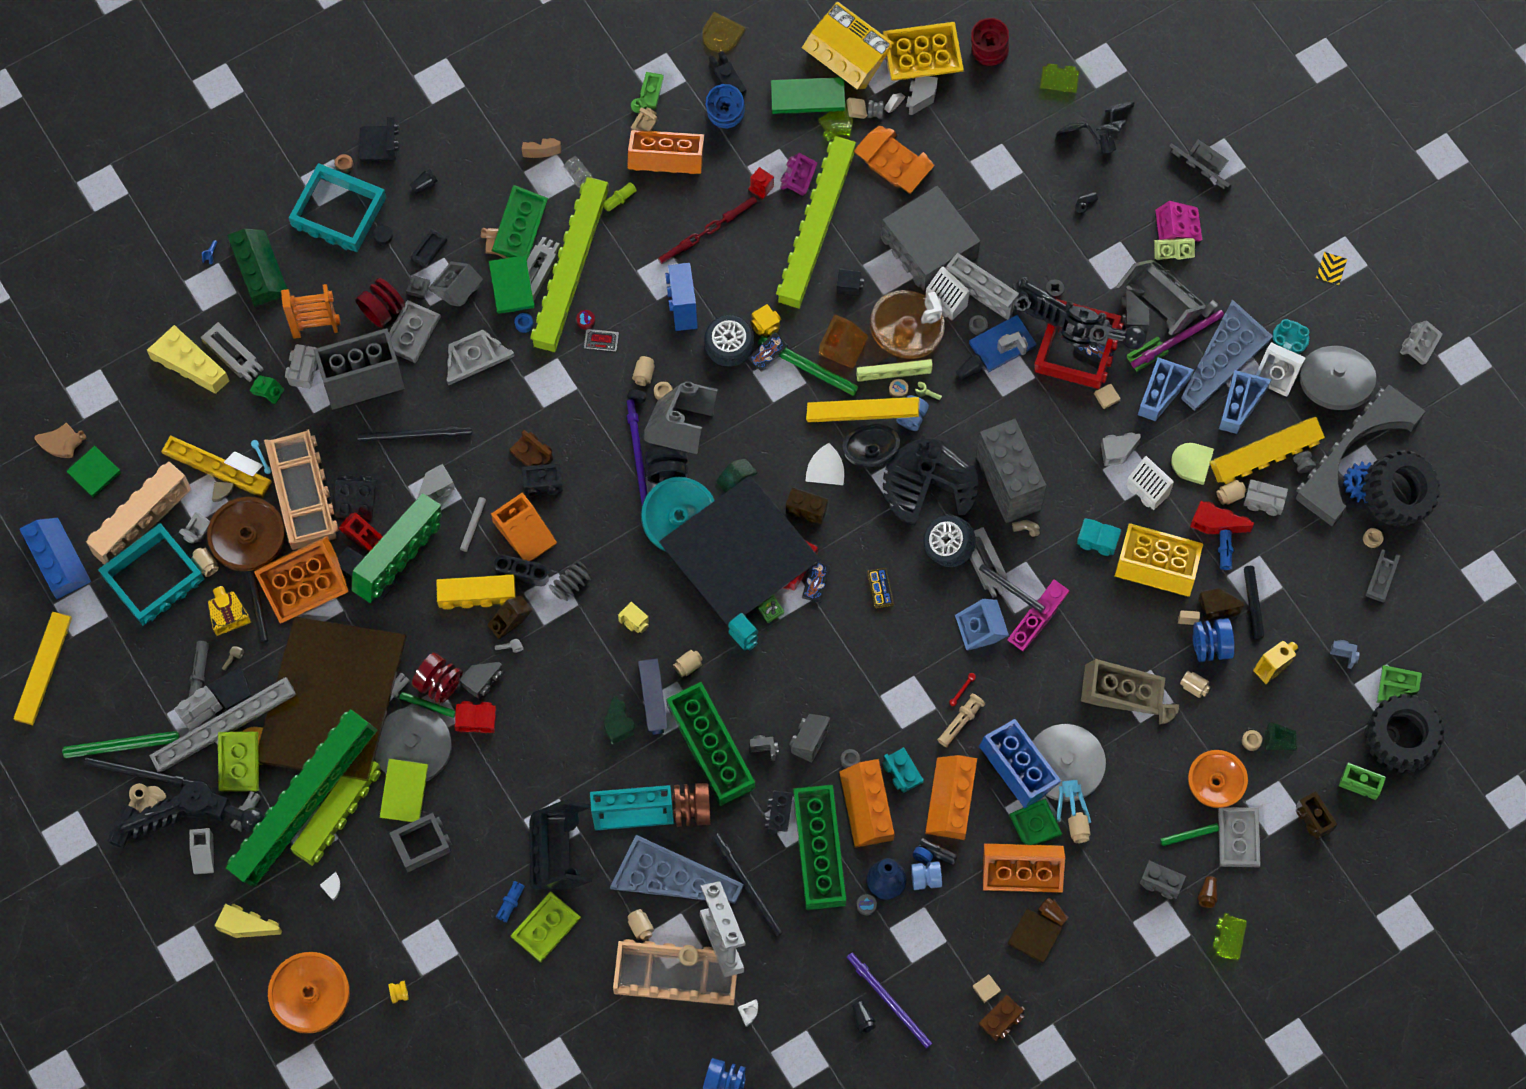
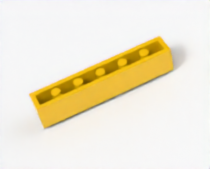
M1312 417L1209 462L1217 482L1228 484L1235 481V477L1240 474L1244 477L1253 473L1252 469L1256 467L1260 470L1269 466V462L1272 460L1279 462L1286 459V454L1292 452V455L1302 452V448L1309 445V448L1320 444L1319 440L1325 437L1317 418Z

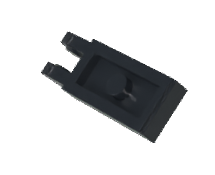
M723 51L719 52V58L723 63L721 66H718L713 55L709 57V61L720 84H730L736 87L742 95L747 93L745 86Z

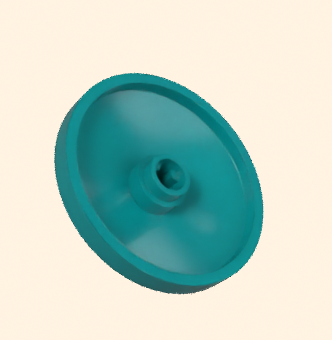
M685 477L666 479L653 487L645 497L641 509L643 529L655 546L666 551L659 541L715 500L706 487L693 479Z

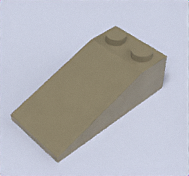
M1094 659L1085 664L1081 701L1102 707L1159 715L1158 705L1163 704L1165 677Z

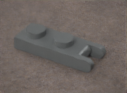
M1382 549L1365 596L1384 603L1400 555L1396 554L1393 561L1384 557L1386 550Z

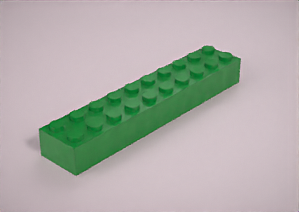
M350 709L349 712H345L341 716V722L338 726L330 730L327 740L316 748L312 759H308L304 763L301 773L293 777L290 787L279 795L275 806L267 810L264 820L256 824L253 828V834L249 839L246 838L241 843V849L238 853L232 855L228 860L226 869L244 883L252 887L258 884L378 731L353 710Z

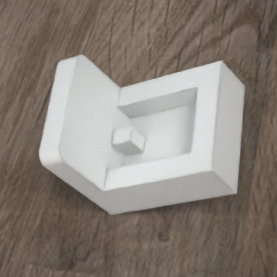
M930 292L927 294L924 302L927 311L923 313L922 323L938 321L943 311L940 298H937L935 292Z

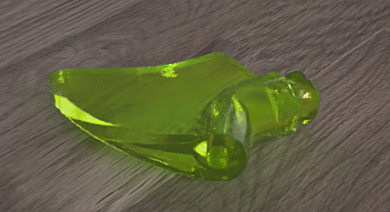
M846 103L845 111H829L825 116L818 119L821 126L826 130L823 133L826 141L834 139L835 136L851 135L853 117H849Z

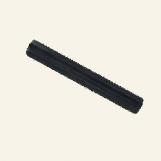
M1250 565L1244 567V576L1253 638L1262 639L1264 637L1255 567Z

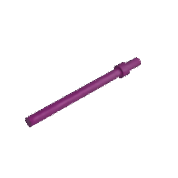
M1219 310L1156 348L1143 352L1142 356L1131 361L1132 367L1136 368L1145 362L1148 363L1154 360V357L1222 318L1224 312Z

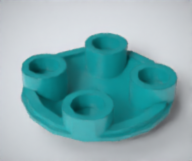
M1284 319L1273 330L1274 344L1299 354L1309 345V329L1298 322Z

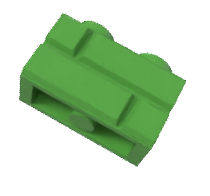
M1348 763L1343 771L1339 787L1363 796L1367 795L1369 798L1376 800L1380 795L1386 777Z

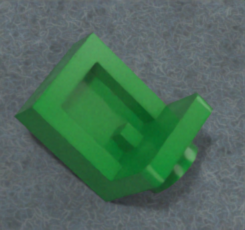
M259 375L250 391L254 395L266 397L271 403L276 404L284 388L275 379Z

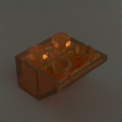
M834 314L819 345V355L854 369L868 339V335L852 321Z

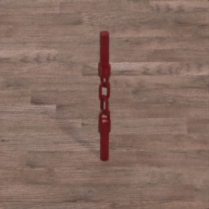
M753 196L733 210L722 214L723 219L720 221L713 220L705 226V231L702 233H694L682 240L679 245L658 258L659 263L662 265L683 250L686 251L700 241L702 235L705 233L712 234L718 230L722 222L726 221L729 223L735 216L757 203L756 198ZM717 222L716 225L718 227L710 231L708 227ZM695 236L697 240L692 243L690 239Z

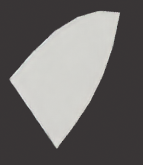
M830 443L820 448L813 455L808 464L806 482L843 485L844 466L838 452Z

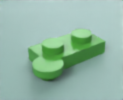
M646 72L640 98L634 99L631 102V109L634 112L640 113L641 107L656 110L664 75Z

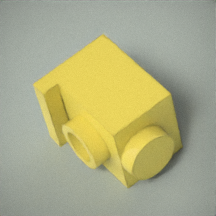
M632 602L618 614L619 622L621 624L624 622L625 626L631 631L635 630L637 633H643L649 626L648 616Z

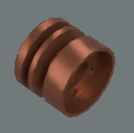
M708 783L695 784L694 793H690L688 785L684 784L685 793L680 794V785H674L672 806L677 827L682 826L681 817H686L687 826H690L691 817H695L697 825H710Z

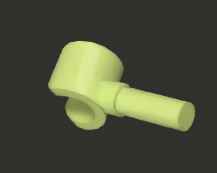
M918 383V386L923 388V390L915 389L918 396L928 395L938 400L941 399L942 396L928 390L925 383Z

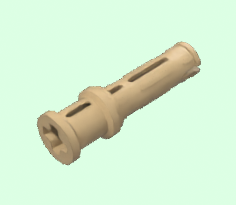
M972 693L968 702L960 707V713L940 738L937 739L938 742L944 747H948L968 720L975 718V713L980 707H984L985 702ZM958 724L954 731L951 734H949L953 730V728Z

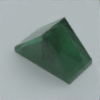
M746 458L730 462L716 480V483L726 493L749 475L751 477L756 475L757 471Z
M1274 722L1269 723L1265 730L1266 750H1297L1296 731Z

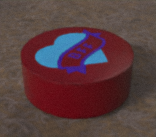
M589 310L580 311L576 317L577 325L585 330L592 328L595 324L593 312Z

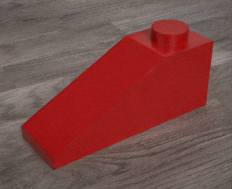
M357 513L350 514L338 528L368 553L383 538L379 532Z

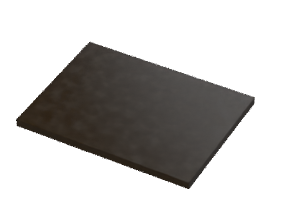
M294 617L276 682L287 677L296 695L268 711L258 745L259 763L303 770L304 763L308 759H312L316 748L327 740L330 730L334 727L336 728L341 722V716L351 709L378 731L342 777L369 781L405 646L406 634Z

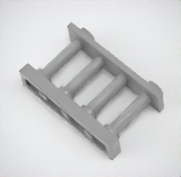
M718 881L701 885V890L709 908L700 910V917L723 975L728 977L744 973V967L736 948L745 946V941L722 884Z

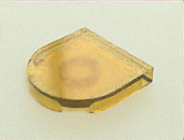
M713 12L703 28L704 44L715 52L729 51L737 44L745 31V27Z

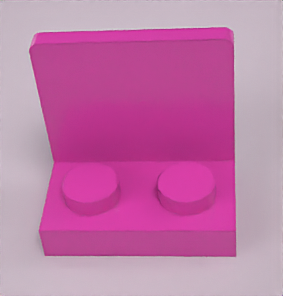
M1168 201L1155 210L1159 240L1175 239L1176 237L1193 238L1198 242L1202 240L1197 207Z

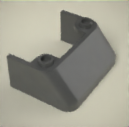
M1154 260L1134 263L1116 286L1117 288L1126 287V290L1131 291L1135 296H1143L1167 318L1166 322L1170 335L1182 332L1206 307L1202 301Z
M684 382L658 399L644 430V440L648 443L697 454L702 427L684 423V415L675 410L679 408L713 416L718 389L693 384L692 382Z

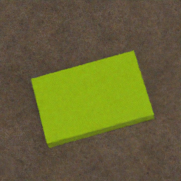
M218 732L219 791H259L258 732Z
M389 759L380 818L414 822L420 819L429 764Z
M550 892L512 933L511 938L541 963L581 917L554 893Z

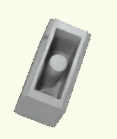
M296 344L295 349L291 350L289 356L291 365L286 368L285 378H287L289 385L308 389L312 387L317 367V360L313 350L317 349L316 347Z
M1250 480L1244 506H1248L1247 508L1252 511H1266L1271 516L1281 515L1288 489Z
M204 686L196 690L188 699L181 701L174 710L186 727L192 731L220 711L222 706L209 688Z

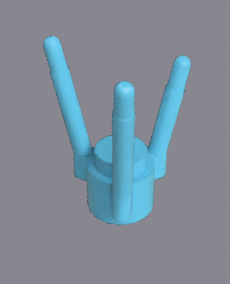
M1077 780L1062 781V786H1059L1056 821H1060L1064 793L1065 797H1070L1072 816L1076 815L1074 796H1077L1078 793L1084 814L1088 817V822L1091 823L1081 791V784L1078 785Z

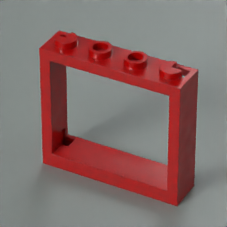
M1056 299L1057 301H1059V302H1061V303H1063V304H1065V305H1066V303H1067L1066 301H1062V300ZM1073 303L1074 306L1088 308L1098 315L1099 313H1105L1107 315L1106 320H1109L1112 328L1122 330L1124 324L1121 323L1120 315ZM1048 323L1035 361V372L1100 389L1102 382L1105 383L1108 373L1106 369L1107 366L1111 367L1113 356H1111L1112 350L1116 351L1119 340L1108 338L1097 374L1094 375L1046 362L1057 330L1056 327Z

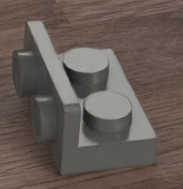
M1149 860L1140 884L1149 891L1156 890L1161 892V895L1165 898L1177 899L1186 876Z

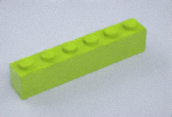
M373 762L369 781L347 777L340 778L292 845L291 850L293 854L312 866L315 862L321 860L324 854L323 850L327 845L330 846L333 843L335 833L338 829L341 830L345 826L348 815L355 812L358 807L357 802L361 797L364 798L367 795L372 781L375 782L379 778L381 769L378 763Z

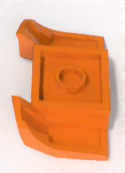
M878 126L862 140L854 150V153L865 160L871 169L887 181L911 194L934 167V164L924 152L918 157L894 138L897 134L894 130Z

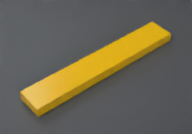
M919 397L809 402L807 403L806 420L807 422L919 417L920 399Z
M171 435L161 451L166 456L227 483H233L234 486L261 498L264 497L272 483L270 479L257 473L250 476L224 463L225 459Z
M52 612L13 719L15 721L34 725L72 620L71 616Z

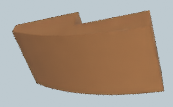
M554 138L542 139L541 145L535 142H523L522 145L523 157L528 158L549 157L561 153L562 150L561 141Z

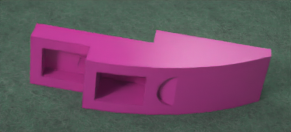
M1053 580L1038 600L1040 604L1046 607L1045 610L1040 613L1034 608L1030 609L1007 640L1021 651H1024L1059 609V605L1070 590L1056 580Z

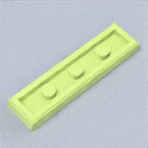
M932 359L858 367L856 372L857 381L931 374Z

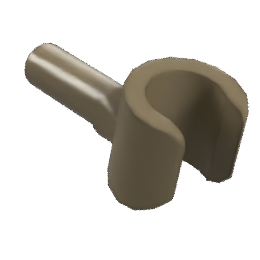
M233 646L230 650V656L222 669L226 671L235 657L241 659L244 650Z

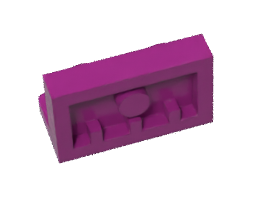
M798 153L788 159L786 163L788 168L780 179V182H782L780 189L789 188L803 196L808 190L817 162Z

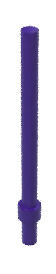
M627 400V421L631 428L640 497L643 505L648 492L637 424L639 418L635 410L634 400Z
M853 952L850 953L846 958L856 968L859 976H863L926 1049L931 1046L932 1042L869 972V967L865 963L862 964Z

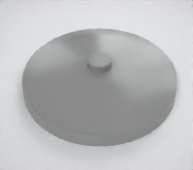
M1059 724L1043 730L1033 740L1034 745L1061 780L1045 796L1059 801V786H1062V781L1077 780L1078 785L1081 784V791L1085 798L1094 792L1101 783L1106 767L1105 753L1097 738L1086 729L1071 724ZM1064 793L1063 802H1070V797H1065ZM1078 793L1077 796H1074L1075 801L1080 800Z

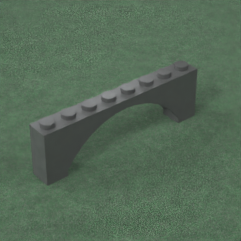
M1390 385L1385 390L1383 388L1379 390L1375 396L1377 398L1375 402H1369L1364 409L1365 414L1363 416L1359 415L1354 420V427L1351 430L1348 428L1342 435L1343 440L1333 445L1330 450L1332 453L1322 458L1319 462L1321 466L1317 470L1313 469L1307 477L1309 478L1307 483L1302 482L1296 490L1298 492L1296 500L1331 526L1336 523L1347 507L1342 502L1338 487L1339 464L1346 450L1358 439L1376 431L1408 429L1411 432L1426 412Z

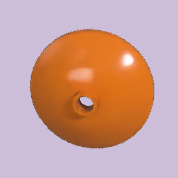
M1211 750L1201 754L1194 760L1189 770L1188 783L1191 792L1201 803L1213 808H1225L1235 804L1242 798L1247 788L1248 775L1245 766L1235 755L1223 750ZM1217 780L1220 784L1214 785L1213 781Z

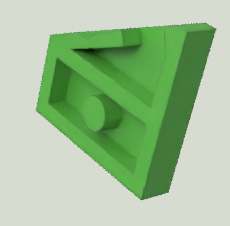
M1383 665L1376 703L1388 700L1389 697L1394 695L1399 698L1400 694H1407V696L1418 694L1422 673Z

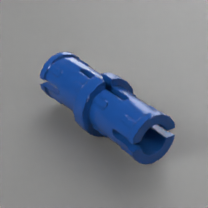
M1221 530L1219 532L1220 547H1218L1220 569L1230 570L1232 569V553L1234 552L1231 540L1232 531Z
M516 881L513 882L507 896L503 898V904L496 918L499 920L503 919V922L508 921L514 907L518 905L517 901L525 888L524 885L518 884Z

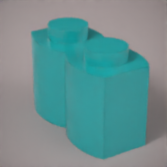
M1085 518L1077 544L1085 550L1096 549L1105 556H1109V554L1114 555L1121 529Z
M740 613L730 621L728 627L730 628L729 634L744 651L747 649L752 650L758 644V630L743 613Z

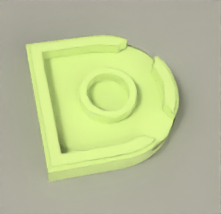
M1195 443L1182 444L1173 452L1171 465L1180 478L1204 485L1210 465L1209 461H1211L1214 449Z

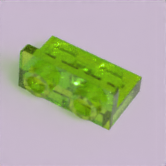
M1047 63V67L1043 66L1040 88L1076 93L1079 71L1074 66H1065V69L1058 68L1057 64Z
M1224 913L1222 918L1219 917L1217 929L1220 930L1219 937L1215 936L1213 948L1216 949L1215 955L1239 961L1247 920L1230 917L1229 913Z

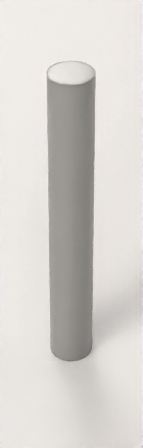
M479 497L460 547L462 551L467 552L486 502L485 498Z

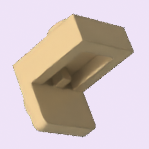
M641 107L640 113L632 124L631 129L652 131L658 121L657 116H655L656 112L648 107L646 110Z

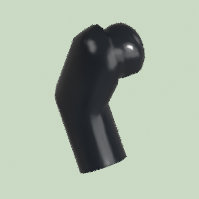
M1092 192L1080 196L1075 205L1076 211L1078 213L1086 212L1088 204L1098 200L1097 193Z

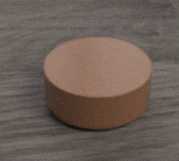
M346 154L339 155L334 162L336 170L345 174L349 173L354 166L352 158Z

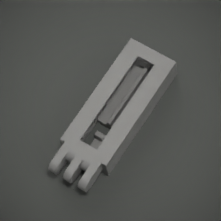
M544 236L538 246L535 245L527 259L533 301L557 260L556 253L560 247V243L556 242L552 248L554 241L551 239L545 245L547 238ZM538 257H541V260L538 262L541 266L540 269L533 267Z
M219 322L201 337L202 342L240 378L244 377L251 382L253 379L249 373L256 377L258 373L254 370L255 368L260 372L264 370L257 362L256 357ZM242 355L247 361L244 362L240 358L237 362L235 359Z
M984 527L974 531L976 545L972 556L969 558L984 589H988L992 598L997 597L995 589H997L999 595L1004 594L1002 586L979 570L980 566L985 564L989 568L994 567L996 573L1006 580L1008 576Z

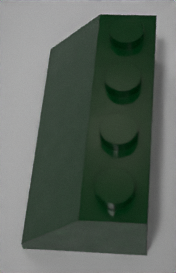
M242 229L228 234L229 242L254 307L282 297L281 290H287V286L265 230Z

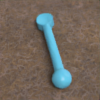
M253 440L251 446L256 449L265 468L264 472L270 474L272 470L268 467L258 447L259 443L257 440Z

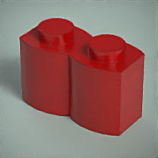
M463 701L461 704H456L455 731L495 733L496 706H493L492 703L482 702L480 705H473L472 702Z

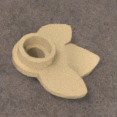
M135 784L129 791L131 801L128 806L139 810L141 813L146 807L151 806L152 808L157 802L166 799V794L156 786L146 787L143 784ZM137 790H141L143 792V795L141 797H137L135 795V792Z

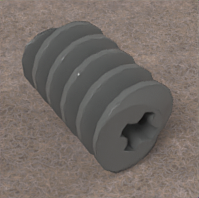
M579 560L576 561L577 565L572 564L570 566L571 570H565V575L561 574L559 576L560 581L557 579L553 581L554 586L548 585L557 598L568 601L567 594L574 596L572 589L579 591L578 584L585 586L584 579L591 581L589 571Z

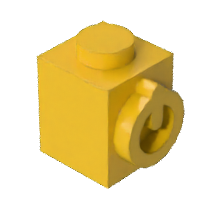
M768 304L752 313L750 324L756 334L767 337L768 335L771 336L774 332H778L781 319L776 311L773 312Z

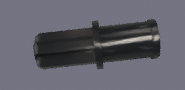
M922 838L918 847L930 851L934 859L939 858L951 865L957 860V854L943 848L941 844L937 845L925 838Z

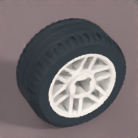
M724 315L713 320L706 329L704 336L705 350L715 363L727 367L737 366L746 361L751 355L754 347V335L750 325L742 318L734 315Z
M943 515L928 525L924 533L923 545L927 555L933 561L945 567H956L965 563L972 556L976 545V536L973 528L965 520L954 515Z

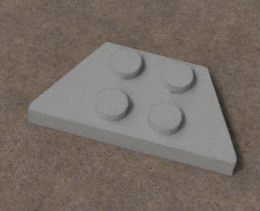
M484 330L455 341L448 346L447 383L451 385L514 357V352L511 349L508 350L501 342L492 338Z

